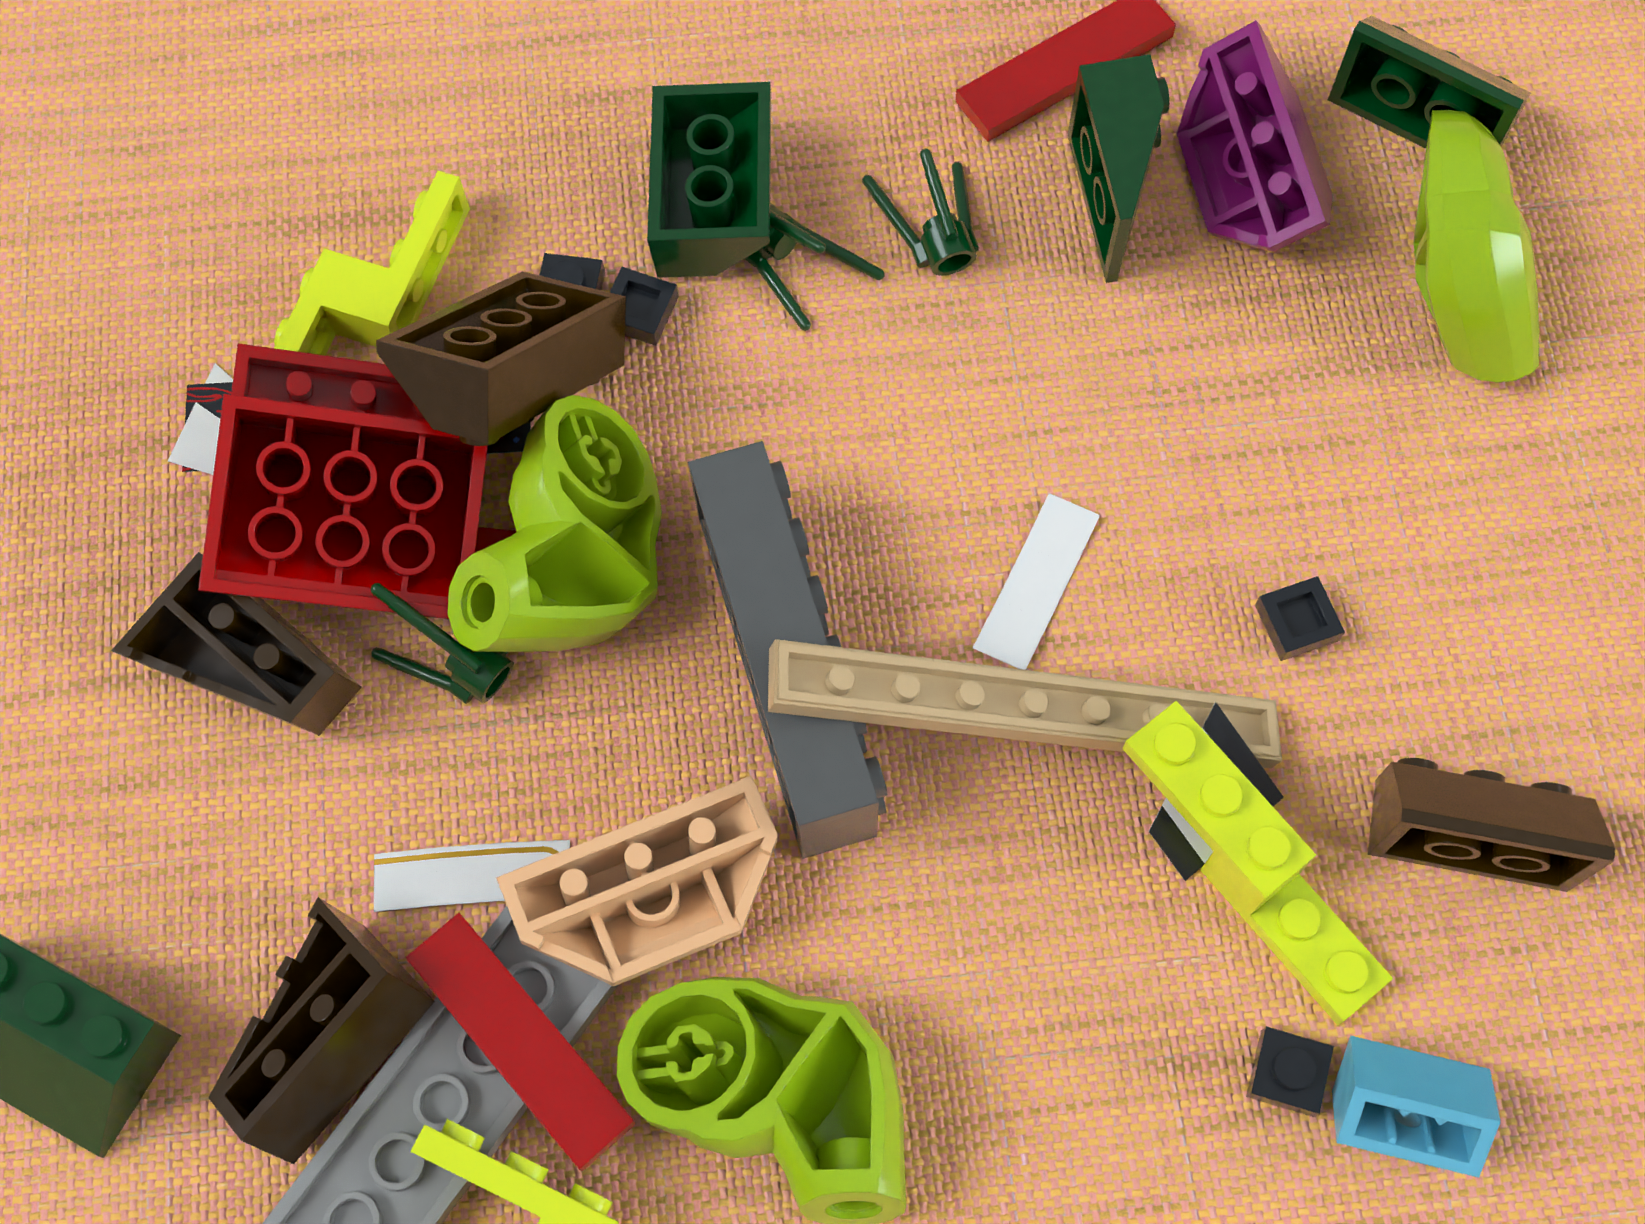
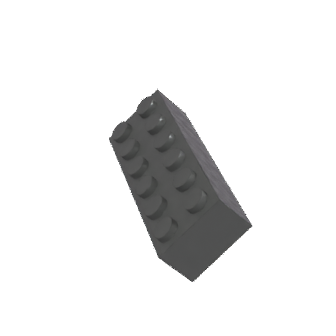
M763 441L689 461L688 466L697 514L802 859L875 838L878 834V815L886 813L883 797L887 796V789L877 757L865 759L863 753H867L863 734L867 733L866 723L768 712L769 648L775 639L842 647L837 634L828 636L829 630L825 618V613H828L825 594L818 575H810L806 555H809L808 543L800 518L792 519L788 503L791 493L782 462H769Z

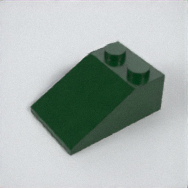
M1150 54L1079 65L1067 135L1106 283L1118 281L1148 173L1153 148H1158L1161 144V116L1168 113L1170 106L1167 82L1164 77H1156Z

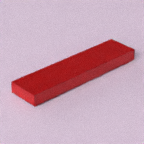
M1116 0L957 89L955 102L985 140L989 142L1075 93L1079 65L1140 56L1172 38L1176 24L1156 0Z
M459 912L405 957L580 1171L583 1172L637 1124Z

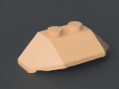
M751 775L496 877L521 944L611 986H616L741 934L777 843L778 833Z

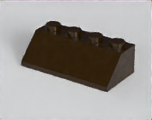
M522 271L376 340L377 354L432 429L459 436L460 441L468 445L487 446L496 443L500 437L522 424L532 422L534 417L545 412L556 400L574 395L589 385L598 383L601 378L624 365L626 296Z

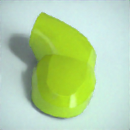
M1432 110L1414 232L1416 282L1430 313L1436 321L1441 342L1451 365L1455 369L1481 381H1516L1533 373L1539 366L1538 291L1531 231L1513 200V188L1504 152L1490 130L1466 112Z
M575 395L556 400L540 416L528 433L520 464L513 474L508 502L517 532L469 556L458 566L449 586L447 613L453 634L461 645L475 652L563 651L599 644L619 632L656 599L658 582L655 546L662 509L657 480L648 452L635 430L610 407L593 398Z
M712 977L679 983L649 997L629 1018L618 1044L617 1078L626 1102L651 1126L687 1138L700 1148L733 1158L773 1153L786 1174L799 1211L808 1220L822 1224H880L891 1221L905 1213L904 1111L895 1061L890 1050L853 1002L826 997L798 995L760 978Z

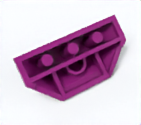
M1255 20L1203 49L1198 64L1200 71L1189 92L1178 127L1177 137L1207 231L1215 237L1275 252L1330 225L1333 194L1299 96L1261 25Z

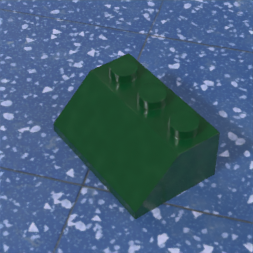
M1370 16L1360 20L1353 30L1328 101L1425 149L1427 147L1432 110L1466 112L1488 128L1501 147L1517 121L1531 92L1514 85L1504 77L1491 74L1462 60L1450 51L1433 46L1407 33L1398 26L1390 25Z
M771 82L652 86L647 242L657 278L717 276L770 243Z
M0 934V1099L96 1156L104 1158L181 1035L22 944Z

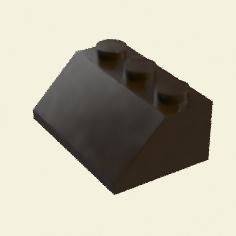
M1403 758L1398 760V762H1391L1375 780L1367 855L1564 892L1570 891L1612 863L1615 859V846L1596 799L1572 795V789L1563 784L1540 782L1534 783L1530 787L1507 783L1503 775L1487 770H1470L1465 772L1464 775L1438 770V764L1421 758Z

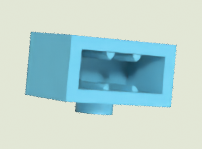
M1350 1036L1332 1089L1336 1143L1479 1178L1501 1122L1490 1069Z

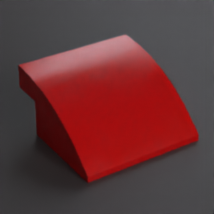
M238 343L231 395H223L198 590L395 613L388 605L371 593V586L374 583H380L425 617L449 620L447 613L449 586L458 566L475 553L488 445H468L461 442L459 436L432 429L385 364Z

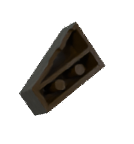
M200 552L194 556L111 650L146 667L318 736L323 733L362 688L262 598L199 591L203 554Z
M319 897L308 914V917L313 919L315 923L295 959L285 956L275 974L283 982L263 1019L252 1016L208 1097L241 1141L291 1164H295L435 1002L364 925Z

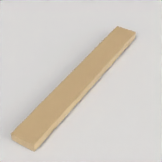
M777 639L774 640L769 648L768 712L1125 752L1122 749L1125 741L1175 701L1185 709L1201 728L1216 701L1263 768L1272 769L1282 761L1276 700Z

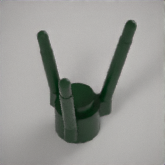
M929 149L921 150L920 158L937 212L936 216L923 224L924 234L921 240L871 175H865L862 178L864 186L911 249L918 268L930 265L935 275L945 276L964 270L976 260V252L979 250V246L972 229L962 163L955 162L952 164L957 220L955 214L950 212L931 151Z
M771 203L770 243L745 258L759 271L789 315L792 316L803 331L809 330L811 323L768 263V258L773 257L776 260L785 258L798 242L816 253L822 254L825 252L876 280H882L885 276L882 269L802 226Z
M374 583L371 586V593L450 654L445 668L452 672V676L382 648H374L371 652L372 658L447 690L465 704L469 703L473 697L481 703L487 702L505 683L514 666V662L506 657L508 652H475L461 645L382 584Z

